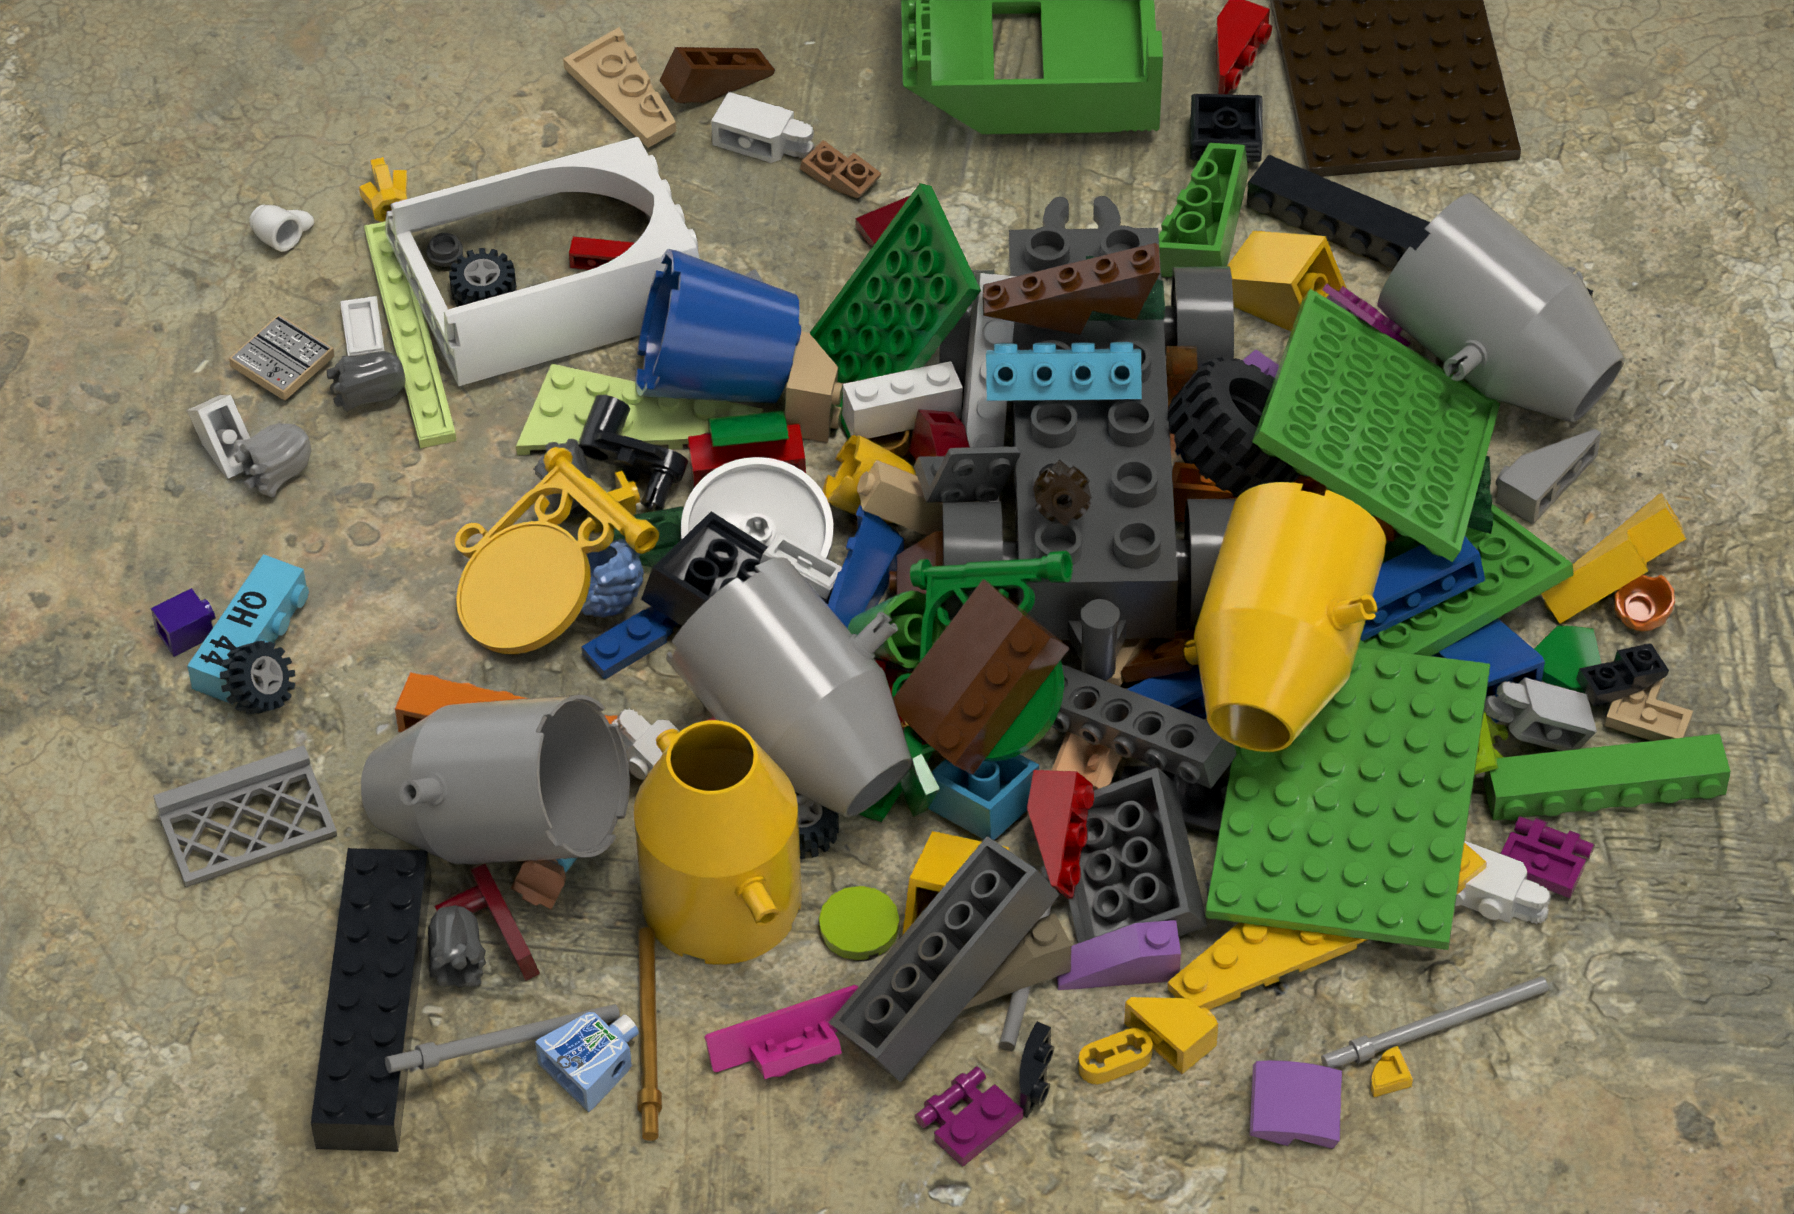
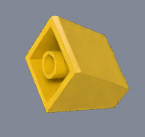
M1252 231L1227 265L1230 266L1232 275L1233 306L1288 331H1292L1301 302L1309 289L1326 298L1329 294L1322 290L1326 284L1338 292L1342 286L1347 288L1326 236Z
M935 831L931 832L909 877L903 934L982 841Z

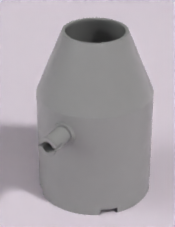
M1467 193L1459 197L1440 212L1425 228L1430 234L1418 249L1414 250L1410 246L1401 257L1380 293L1377 307L1388 318L1443 361L1444 371L1448 377L1453 372H1456L1451 378L1453 381H1460L1464 378L1487 398L1568 422H1576L1605 394L1625 362L1622 352L1583 282L1581 272L1578 271L1576 274H1573L1576 268L1564 267L1473 193Z
M774 558L755 566L758 574L743 583L738 577L707 600L676 634L672 642L677 648L673 655L671 652L667 653L666 660L716 720L739 726L757 742L784 771L791 781L795 792L846 818L853 817L874 805L890 792L906 775L912 764V758L885 673L873 659L875 657L874 652L893 633L898 631V627L895 623L890 625L889 622L892 619L885 613L879 612L877 617L858 635L852 634L787 558Z
M585 695L447 705L382 744L368 756L361 777L363 806L372 824L380 831L453 864L593 857L603 853L614 842L616 836L612 832L617 820L624 819L626 815L630 787L626 748L617 724H609L605 715L601 712L604 711L605 707L594 698Z

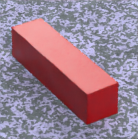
M573 236L569 250L570 268L583 270L597 268L623 254L635 242Z

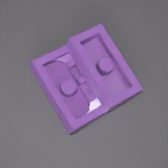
M1256 1061L1253 1064L1250 1136L1288 1146L1295 1138L1333 1149L1340 1141L1342 1071L1301 1062Z

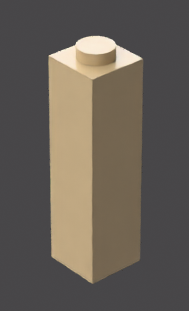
M878 460L875 461L869 472L866 471L862 474L857 486L862 510L926 536L935 531H943V502L927 503L917 476Z

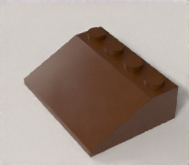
M983 579L893 697L897 714L950 763L974 774L1068 651L1069 647L988 581Z

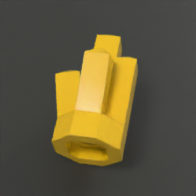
M382 157L370 160L375 186L371 181L359 186L361 198L372 209L374 219L379 222L386 221L387 211L392 210V203L407 199L408 185L407 170H393L392 184L388 165L385 164Z

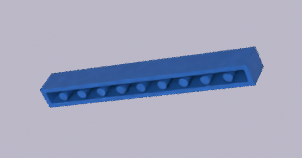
M1465 536L1461 551L1453 562L1443 556L1432 554L1422 544L1383 563L1373 593L1378 609L1374 613L1376 617L1365 621L1360 640L1364 641L1485 581L1479 551ZM1195 665L1189 671L1149 678L1127 689L1199 718H1207L1199 665Z

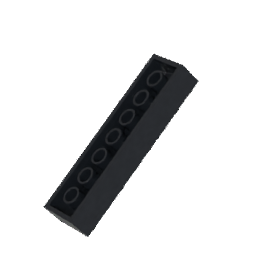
M347 849L311 1116V1127L316 1149L399 1152L409 1069L389 1073L386 1068L385 1058L411 1051L432 880L429 856L425 850Z

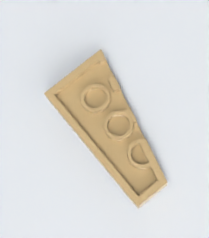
M620 27L563 58L564 69L630 132L639 137L640 141L647 148L676 132V121L660 94L653 89L647 72L640 67L637 62V56L632 47L627 45Z

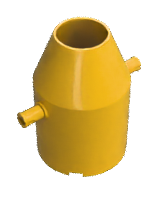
M1275 482L1262 484L1246 490L1236 499L1196 625L1194 640L1186 642L1185 645L1188 648H1184L1186 660L1192 665H1199L1206 716L1211 729L1229 743L1253 751L1274 752L1290 746L1347 683L1365 621L1374 619L1376 617L1374 613L1378 610L1373 593L1385 555L1386 536L1380 524L1371 514L1353 501L1329 490H1326L1325 496L1301 491L1303 484Z
M708 720L694 723L680 732L676 729L665 730L656 738V745L661 750L662 755L642 782L634 804L641 899L645 920L648 927L654 929L655 937L659 942L681 957L687 954L692 957L705 959V964L712 965L736 964L754 959L773 949L788 935L798 910L801 908L799 823L795 790L784 771L745 730L735 724L719 720Z

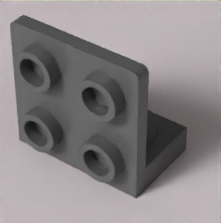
M1018 447L950 448L946 456L918 457L914 469L927 503L997 501L1021 453Z

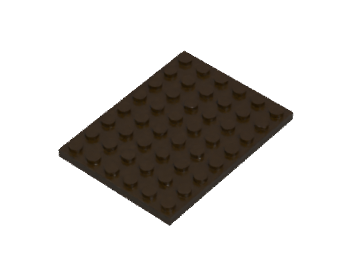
M1270 0L1307 171L1321 177L1520 160L1521 147L1483 0Z

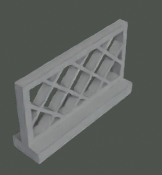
M305 745L153 795L156 814L165 831L185 887L337 836V830L313 773ZM303 779L307 780L310 790L304 801L285 794L290 784ZM264 794L274 798L266 814L248 807L253 796ZM313 798L317 806L310 804ZM281 801L299 808L292 824L273 817ZM225 806L236 811L229 826L210 820L215 809ZM309 812L321 817L325 827L309 832L298 826L304 814ZM243 814L262 821L254 837L235 830ZM188 819L198 823V826L191 839L175 834L172 824ZM268 824L287 831L282 842L272 845L260 840ZM205 827L224 834L216 850L197 842ZM230 837L249 844L244 855L234 858L222 853ZM180 845L186 847L183 853L181 851ZM192 850L211 857L207 867L189 872L186 862Z

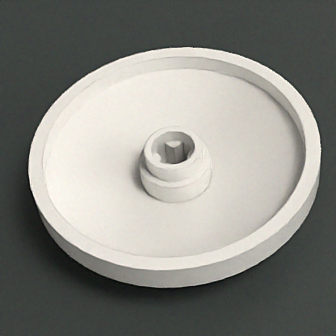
M752 457L726 463L708 473L695 486L685 503L681 519V539L712 511L768 547L780 533L824 558H829L833 543V517L827 498L809 475L786 462L771 458Z

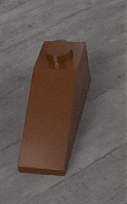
M675 47L659 81L676 103H705L728 92L773 76L775 69L759 48Z

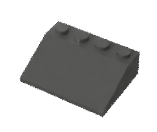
M1156 767L1094 790V802L1088 811L1086 822L1087 842L1082 847L1079 862L1081 869L1080 881L1075 886L1073 899L1069 898L1078 943L1135 923L1176 920L1178 936L1207 927L1176 783Z

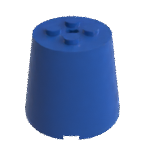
M667 249L661 259V263L666 264L664 271L656 270L641 325L637 355L644 356L643 370L637 369L635 375L638 395L655 398L776 403L783 392L786 382H788L793 365L792 360L795 346L798 345L801 336L798 296L686 253Z

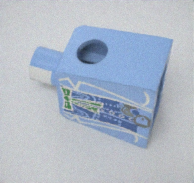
M587 1012L535 1041L538 1064L585 1110L590 1112L630 1070L632 1066L631 1054L627 1043L639 1034L638 1028L627 1015H622L608 1026L595 1012Z

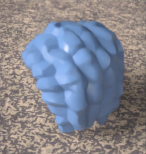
M617 539L605 550L587 554L591 579L586 601L580 611L584 615L604 618L623 613L625 608L632 604L633 598L638 596V588L643 583L644 574L639 553L633 550L626 543L625 539Z

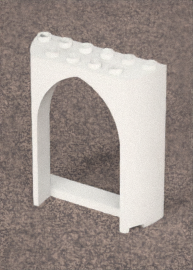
M639 137L391 204L392 210L387 211L386 237L458 386L640 335L645 306L656 270L664 271L666 264L661 263L664 252L667 249H673L699 258L695 232L693 229H687L681 206L673 203L667 180H661L655 157L653 155L648 156ZM560 192H588L613 197L637 207L645 213L649 220L645 232L638 241L623 254L606 264L585 272L452 309L447 308L411 234Z

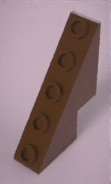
M1148 244L984 284L983 316L1078 335L1084 329L1092 311L1137 319L1160 275L1159 244Z

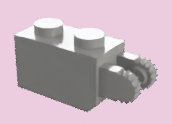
M1524 678L1518 684L1510 683L1509 681L1503 682L1497 689L1499 696L1490 695L1485 701L1484 711L1490 718H1496L1499 721L1508 723L1509 731L1518 740L1566 751L1580 749L1597 733L1588 697L1584 693Z

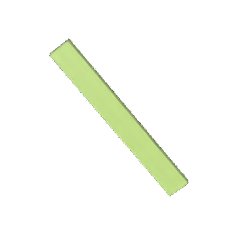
M386 221L365 225V235L395 353L399 357L405 373L406 382L404 388L420 448L457 441L427 322L386 237Z

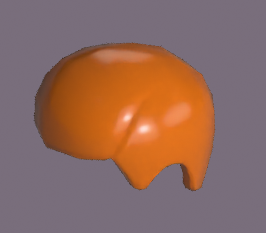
M1643 574L1619 588L1614 595L1615 614L1628 628L1636 631H1651L1664 625L1672 613L1675 604L1674 588L1666 577L1662 575L1649 577Z

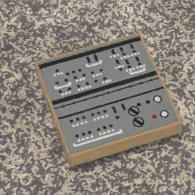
M278 314L229 358L230 367L285 401L335 355L333 347Z

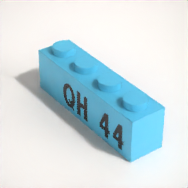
M262 555L187 667L193 690L228 702L226 698L231 693L230 691L223 692L221 686L227 684L226 679H220V672L227 671L226 668L221 666L223 660L229 659L227 654L231 650H235L236 647L257 641L274 643L279 635L285 634L290 618L297 608H301L308 598L309 588L306 586L304 569L267 555Z

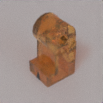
M1166 346L1168 410L1171 400L1198 370L1197 346Z

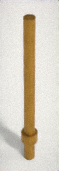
M644 927L639 930L641 1090L637 1093V1109L642 1114V1138L647 1141H653L659 1137L658 1113L662 1110V1092L658 1089L655 931L650 927Z

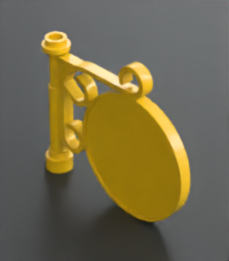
M553 447L545 454L543 462L548 474L533 489L522 496L489 531L479 523H469L460 528L456 534V548L465 557L470 559L462 572L457 588L456 603L458 615L466 631L480 645L491 651L503 654L526 653L541 648L560 636L577 618L589 592L591 572L587 554L590 552H600L609 547L614 539V529L619 531L625 537L626 543L639 554L650 551L658 542L659 531L647 520L636 519L593 479L586 477L572 464L573 456L571 452L566 448ZM562 494L559 508L554 513L546 515L545 511L550 502L545 496ZM573 499L603 525V533L597 540L589 541L590 533L598 526L591 517L587 518L580 525L578 541L567 530L558 526L570 514ZM535 503L534 509L539 521L522 522L513 525ZM472 535H483L477 544L466 548V542Z

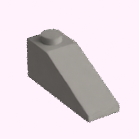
M1596 429L1587 431L1524 454L1511 467L1505 466L1500 471L1495 483L1498 486L1496 503L1529 523L1534 524L1597 457L1601 432Z

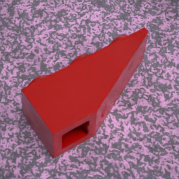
M1228 0L1217 16L1215 44L1218 94H1228L1231 89L1235 90L1238 87L1243 70L1246 66H1252L1258 48L1261 44L1265 45L1268 42L1272 33V25L1269 24V8L1247 0Z
M1034 770L1027 810L1051 886L1065 897L1073 899L1075 886L1079 883L1081 876L1079 865L1081 850L1087 842L1086 822L1088 811L1094 802L1093 784L1077 771Z

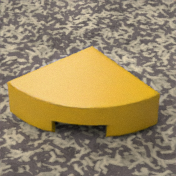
M1398 1046L1384 1052L1373 1069L1371 1077L1373 1098L1412 1087L1413 1078Z

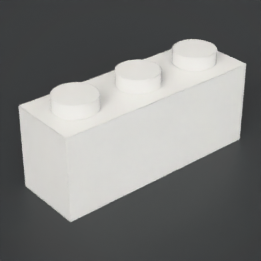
M951 361L843 384L842 416L851 436L855 435L858 437L860 435L867 439L914 429L918 409L954 412L961 419L963 387Z

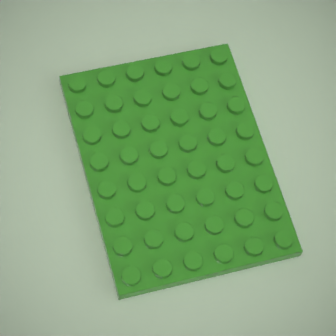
M1309 289L1301 302L1252 442L1258 445L1267 455L1280 458L1290 464L1299 474L1307 477L1310 476L1325 485L1329 491L1353 501L1372 516H1376L1390 524L1399 534L1410 536L1425 545L1432 554L1443 556L1453 562L1462 548L1500 403L1487 398L1463 380L1453 381L1451 379L1453 374L1448 377L1443 368L1390 336L1383 334L1312 289Z
M1358 647L1347 683L1290 746L1280 751L1260 752L1235 745L1237 755L1231 764L1206 906V918L1449 950L1490 664Z

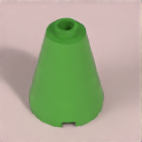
M918 591L902 592L856 615L850 621L848 630L852 634L858 635L877 617L879 612L885 613L892 619L889 624L895 623L898 631L893 633L874 652L875 657L905 668L915 669L920 663L923 614L926 608V594ZM937 613L933 622L932 646L947 627L941 623Z

